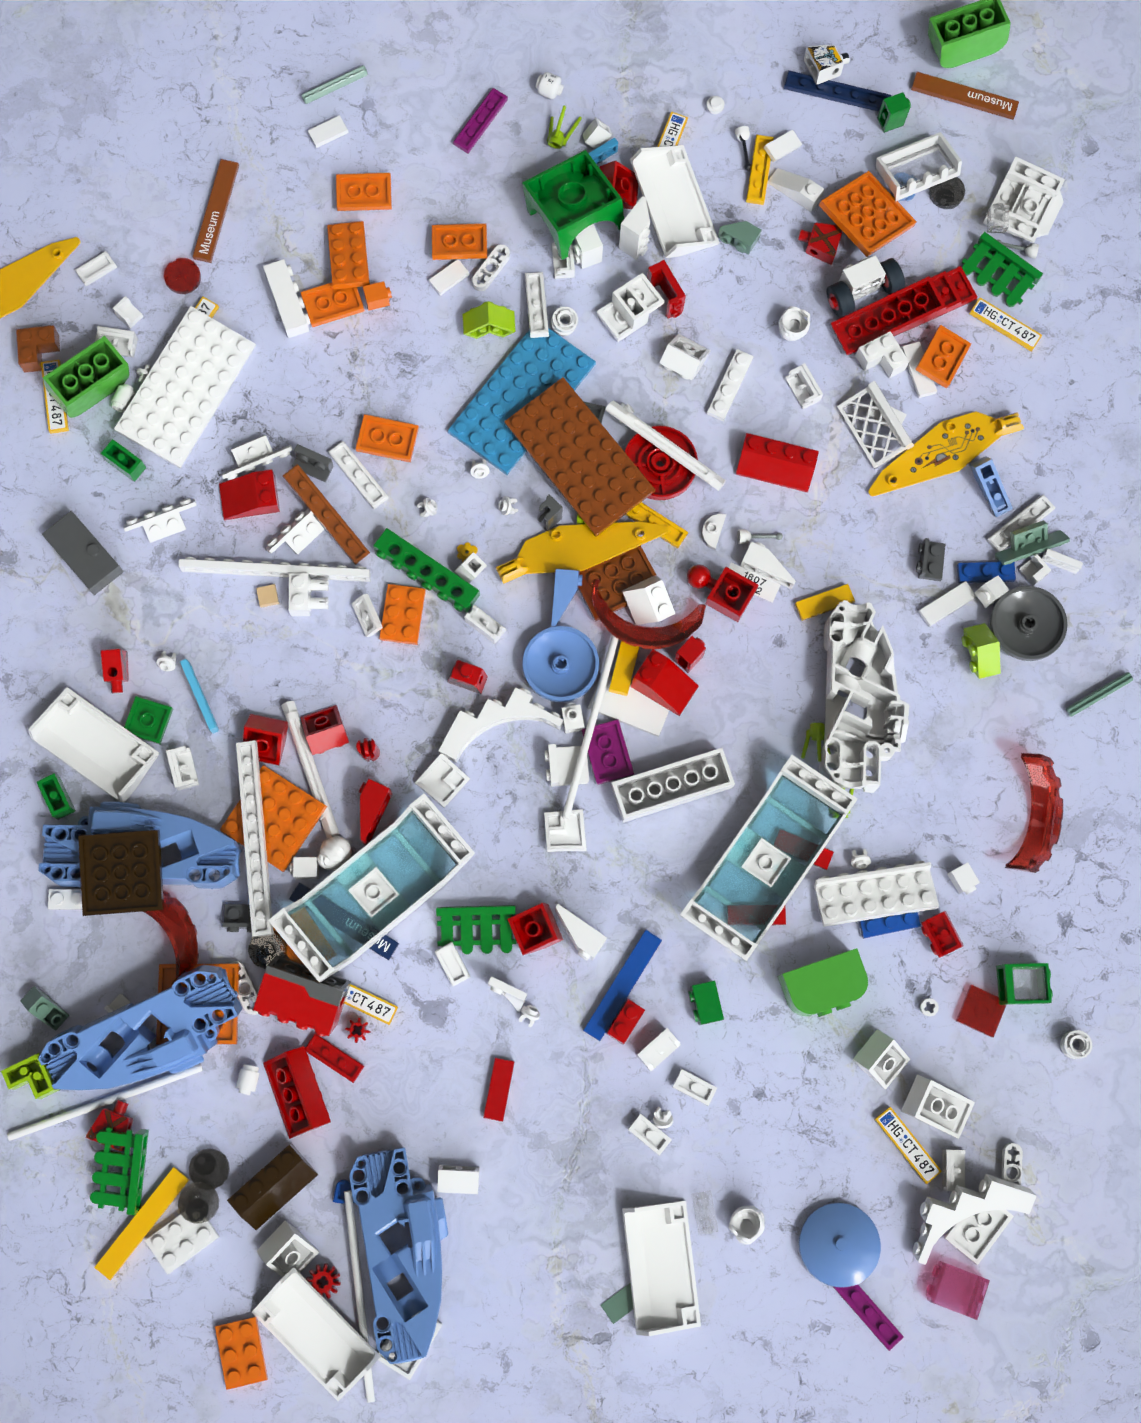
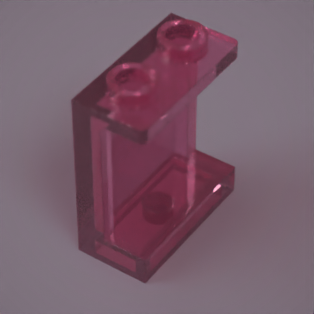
M939 1261L938 1264H935L932 1271V1276H934L933 1282L928 1285L926 1290L927 1301L978 1320L990 1280Z

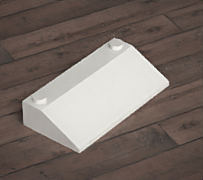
M684 145L640 148L630 159L642 195L646 198L647 208L665 257H680L718 245L717 234Z
M68 687L28 729L32 740L119 802H125L136 790L159 755L158 751Z
M686 1201L622 1208L636 1335L653 1336L700 1327L701 1322Z
M294 1267L252 1311L253 1315L337 1401L381 1357Z

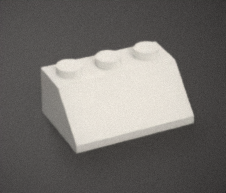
M644 196L640 198L623 220L620 230L619 249L635 260L640 255L643 256L648 249L650 219Z

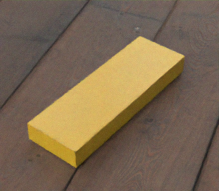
M846 584L795 603V606L803 621L834 610L844 600L854 603L855 599L849 585Z
M622 638L609 692L624 696L628 695L640 643Z

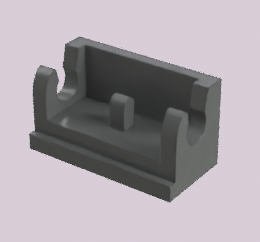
M550 494L539 507V512L545 508V512L539 517V522H542L543 519L546 520L544 528L546 531L551 530L562 519L563 507Z

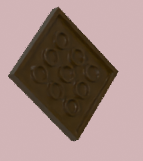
M160 830L78 836L83 916L164 910Z

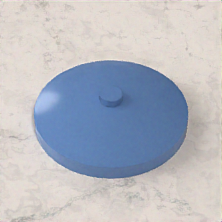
M555 626L539 632L528 643L523 655V673L528 685L539 696L554 702H568L583 696L595 683L599 671V656L595 645L584 633L572 627Z
M832 1203L818 1208L806 1219L799 1236V1252L804 1266L818 1281L833 1287H850L861 1283L874 1271L880 1258L881 1242L875 1224L865 1212L849 1204Z

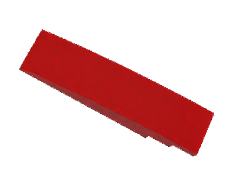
M959 266L947 273L944 271L933 277L928 276L846 315L830 325L846 355L857 352L859 347L890 331L893 336L899 335L976 300L978 296L962 267Z

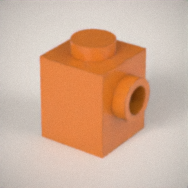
M384 281L363 286L368 310L390 306L389 299L392 298L390 288H386Z

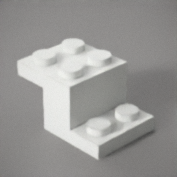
M641 273L615 290L612 295V302L598 310L597 315L616 341L619 342L647 324L649 313L663 305L664 300L647 277Z

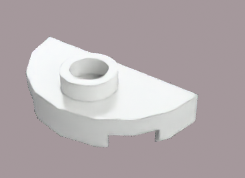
M726 514L712 515L703 525L702 537L707 546L713 550L716 549Z

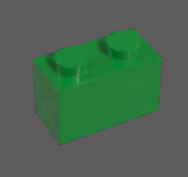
M904 92L883 99L877 119L884 133L904 126L911 108L910 100L905 97Z
M113 439L101 452L106 462L134 482L146 469L141 459Z
M53 773L37 781L52 817L59 820L76 811L58 775Z
M710 981L692 985L688 994L690 1002H694L696 1010H693L695 1022H699L700 1026L724 1020L716 982Z

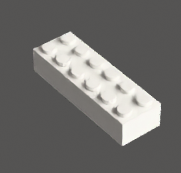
M719 748L612 782L611 788L622 822L624 823L731 789L735 783L723 748Z

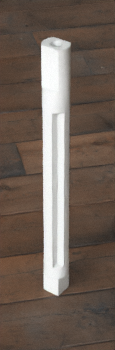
M614 400L608 404L606 411L718 491L723 487L726 480Z
M287 701L281 706L312 796L327 806L320 817L326 838L339 836L340 834L306 740L295 702Z

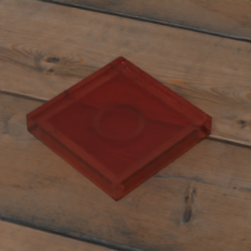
M970 985L956 1022L994 1038L1006 1005H999V997Z

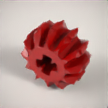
M328 1263L324 1264L323 1270L320 1264H317V1272L311 1269L309 1273L313 1277L306 1278L308 1282H312V1287L322 1297H324L325 1293L328 1299L331 1298L330 1291L335 1294L338 1292L337 1288L333 1285H341L340 1281L335 1280L340 1277V1273L333 1275L336 1267L333 1266L328 1270ZM323 1276L327 1277L325 1280L328 1279L329 1282L324 1287L321 1286L322 1283H319V1279Z

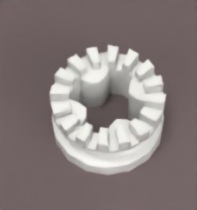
M927 998L921 1001L919 1008L925 1016H934L938 1012L939 1006L934 999ZM926 1002L934 1005L932 1008L933 1012L930 1013L924 1010Z

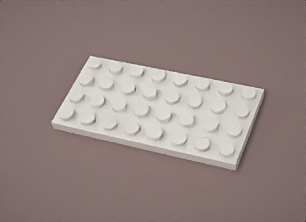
M190 306L115 426L114 431L181 469L253 352L256 344Z

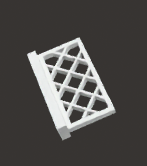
M875 381L837 406L875 469L914 446ZM866 393H869L871 396L870 405L860 403L861 397ZM849 404L856 405L854 415L846 414L843 408ZM859 406L869 408L866 418L857 416ZM872 409L881 412L879 421L869 419ZM856 419L865 420L863 431L855 429ZM868 421L878 423L876 433L866 432ZM881 424L890 427L888 436L879 434ZM865 434L875 436L872 446L864 444ZM878 437L887 439L885 449L875 447ZM890 440L898 441L901 445L895 451L888 450ZM874 450L884 451L883 458L878 462H875L873 459Z

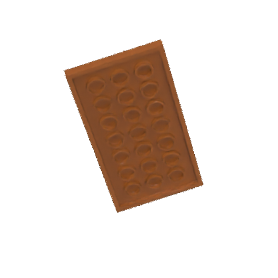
M564 377L504 421L505 425L595 536H598L655 492L654 487Z

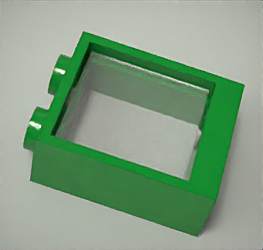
M1048 963L996 965L999 1005L1052 1003L1053 992L1050 988L1051 971Z

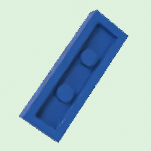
M1001 562L957 564L958 583H964L965 581L967 583L988 582L996 576H999L1003 582H1014L1016 580L1015 562L1003 565Z
M918 912L859 921L863 939L921 927Z

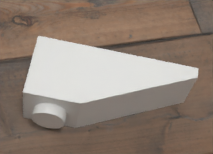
M779 168L776 169L767 181L769 185L810 212L819 203L824 192V188L812 180Z
M750 543L740 567L792 589L796 581L771 551L765 548V545L762 543Z

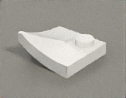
M441 753L415 784L445 808L470 778Z
M583 809L572 810L569 819L562 818L563 811L544 813L547 852L587 851Z
M491 977L488 982V986L491 987L490 990L499 995L502 994L520 1012L527 993Z

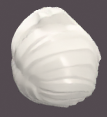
M794 306L786 309L779 319V332L781 336L788 341H795L806 335L810 326V314Z
M333 836L324 840L318 853L317 861L319 865L327 870H337L352 857L350 843L342 836Z
M755 1206L739 1207L733 1213L728 1228L740 1243L745 1245L751 1244L764 1231V1214Z

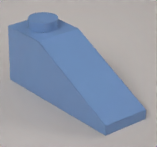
M985 456L969 464L976 482L995 517L1012 510L1013 507L993 460Z
M556 569L551 626H557L578 591V587L582 586L583 575H580V570Z

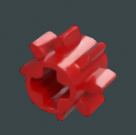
M358 1018L356 1023L350 1020L351 1027L345 1028V1030L350 1031V1035L347 1038L355 1037V1043H358L359 1038L366 1041L365 1034L371 1033V1031L366 1030V1026L369 1023L361 1024V1018ZM355 1026H358V1027H361V1026H362V1027H363V1028L361 1029V1032H362L361 1035H359V1034H355V1035H354V1032H355V1028H354V1027H355Z

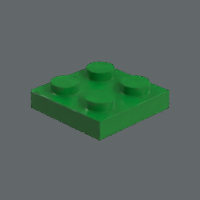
M135 696L124 728L140 739L161 745L173 708Z

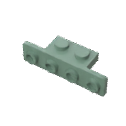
M1043 520L1010 532L1011 548L995 553V558L1003 565L1011 564L1037 553L1045 552L1047 549L1068 543L1070 538L1061 530L1048 534V523Z

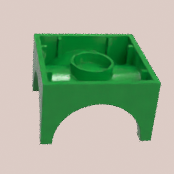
M586 150L522 182L528 213L530 216L537 212L540 214L554 239L558 255L562 260L568 257L570 245L576 236L588 226L600 221H611L615 223L618 230H621V223L624 220L622 198Z

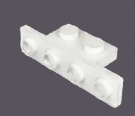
M266 435L231 449L239 467L221 475L223 479H234L238 477L239 472L245 471V473L255 470V466L262 463L264 466L273 462L272 458L277 456L283 458L290 455L289 451L293 449L289 445L273 452Z
M186 498L181 500L179 505H167L162 508V511L157 513L154 511L144 514L143 518L138 520L137 518L129 519L123 527L124 531L126 532L143 525L151 543L186 530L179 512L196 506V500Z
M308 508L305 512L298 513L291 525L287 524L284 526L277 538L273 537L269 540L265 550L273 553L285 541L295 554L298 555L324 530V527L316 520Z

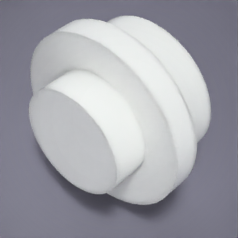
M712 96L708 99L707 109L710 113L718 114L724 109L725 103L721 97Z

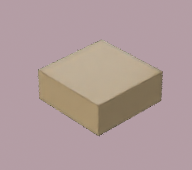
M275 584L256 588L261 608L279 604Z

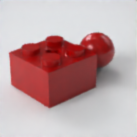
M694 565L687 572V581L692 587L697 589L707 587L712 590L705 604L736 622H739L759 586L728 567H725L718 580L711 577L709 569L704 565ZM734 593L735 595L731 597L729 594Z

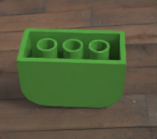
M980 0L930 17L928 37L941 66L944 68H954L992 55L1002 49L1008 41L1011 22L1001 0Z
M103 336L44 376V386L70 418L83 414L115 392L119 385H123L129 378V366L106 336Z
M857 948L777 976L787 1005L794 1013L800 1016L817 1014L818 1017L832 1013V1008L836 1007L837 1011L850 1007V1002L862 997L868 987V976Z

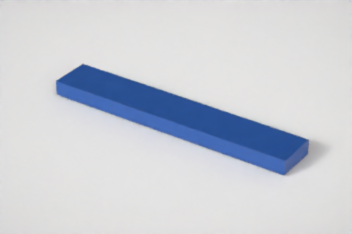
M645 930L583 1030L584 1032L601 1041L662 942L660 938Z

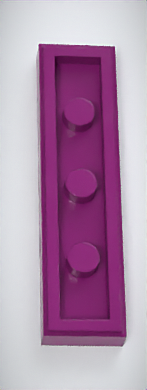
M492 88L455 138L453 145L469 154L505 105L508 96Z
M858 1284L850 1287H833L888 1351L904 1338Z

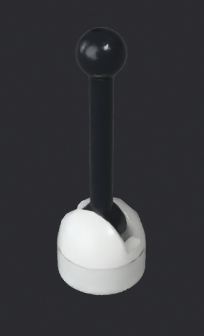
M742 126L735 129V135L742 142L745 157L744 168L748 171L751 169V164L748 160L746 140L750 136L749 127Z

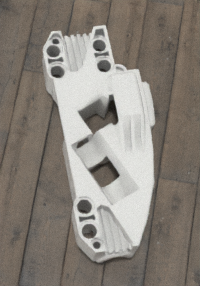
M844 600L837 605L824 625L823 645L827 651L824 745L821 749L819 773L839 787L849 789L862 788L864 792L874 793L880 786L881 761H888L895 752H901V743L905 742L909 725V704L900 700L894 669L893 649L884 626L882 625L880 630L877 631L873 625L872 620L876 613L874 607L868 602L861 605H853ZM850 658H857L865 663L866 667L861 677L851 674L846 669ZM838 690L847 693L848 697L845 698L838 695ZM850 699L851 702L863 708L867 707L866 719L863 720L845 711ZM827 748L833 749L834 754H829ZM866 751L871 752L873 757H867ZM866 770L871 771L872 776H867Z

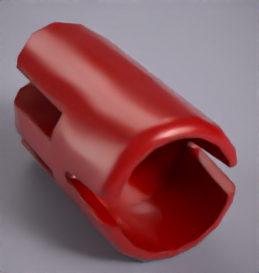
M364 738L363 743L360 740L357 742V751L365 761L370 762V760L375 761L378 759L380 749L372 738L371 741L368 738Z

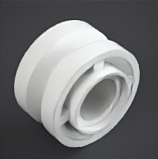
M570 307L558 308L551 319L552 330L560 336L572 334L578 323L577 313ZM560 319H566L569 323L563 324Z
M1069 1031L1062 1036L1060 1048L1068 1058L1080 1059L1086 1057L1091 1052L1092 1041L1089 1035L1083 1031ZM1074 1039L1078 1040L1080 1044L1078 1050L1073 1048L1072 1043Z

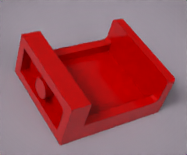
M665 260L648 267L647 279L653 287L659 285L668 299L667 319L678 317L684 309L685 293Z

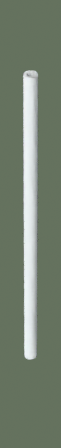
M616 635L611 636L563 810L562 818L565 819L570 818L617 647L619 637Z
M201 1063L181 1072L169 1074L7 1133V1137L11 1141L116 1103L117 1100H124L203 1071Z
M352 1190L344 1191L358 1326L359 1334L369 1344ZM370 1368L364 1375L367 1403L375 1401L372 1369Z

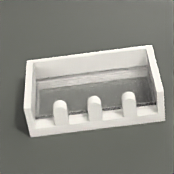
M939 132L881 155L876 159V172L878 171L894 194L895 201H898L959 176L962 160L943 134Z

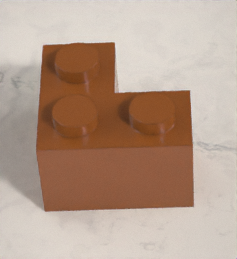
M54 325L16 329L18 362L24 373L42 371V353L60 352L59 333Z

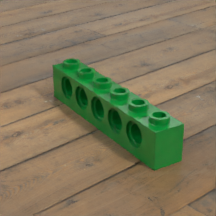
M388 528L385 529L373 545L375 554L380 559L385 560L386 558L395 569L404 570L413 581L417 579L426 590H433L438 593L437 596L445 602L448 600L459 612L463 610L467 613L480 596V590ZM394 548H398L400 550V552L395 555L390 553V551ZM410 558L415 560V563L412 565L405 563ZM429 569L431 572L428 575H422L421 571ZM440 579H444L446 581V584L443 586H439L436 584V582ZM460 590L462 593L459 596H453L452 592Z

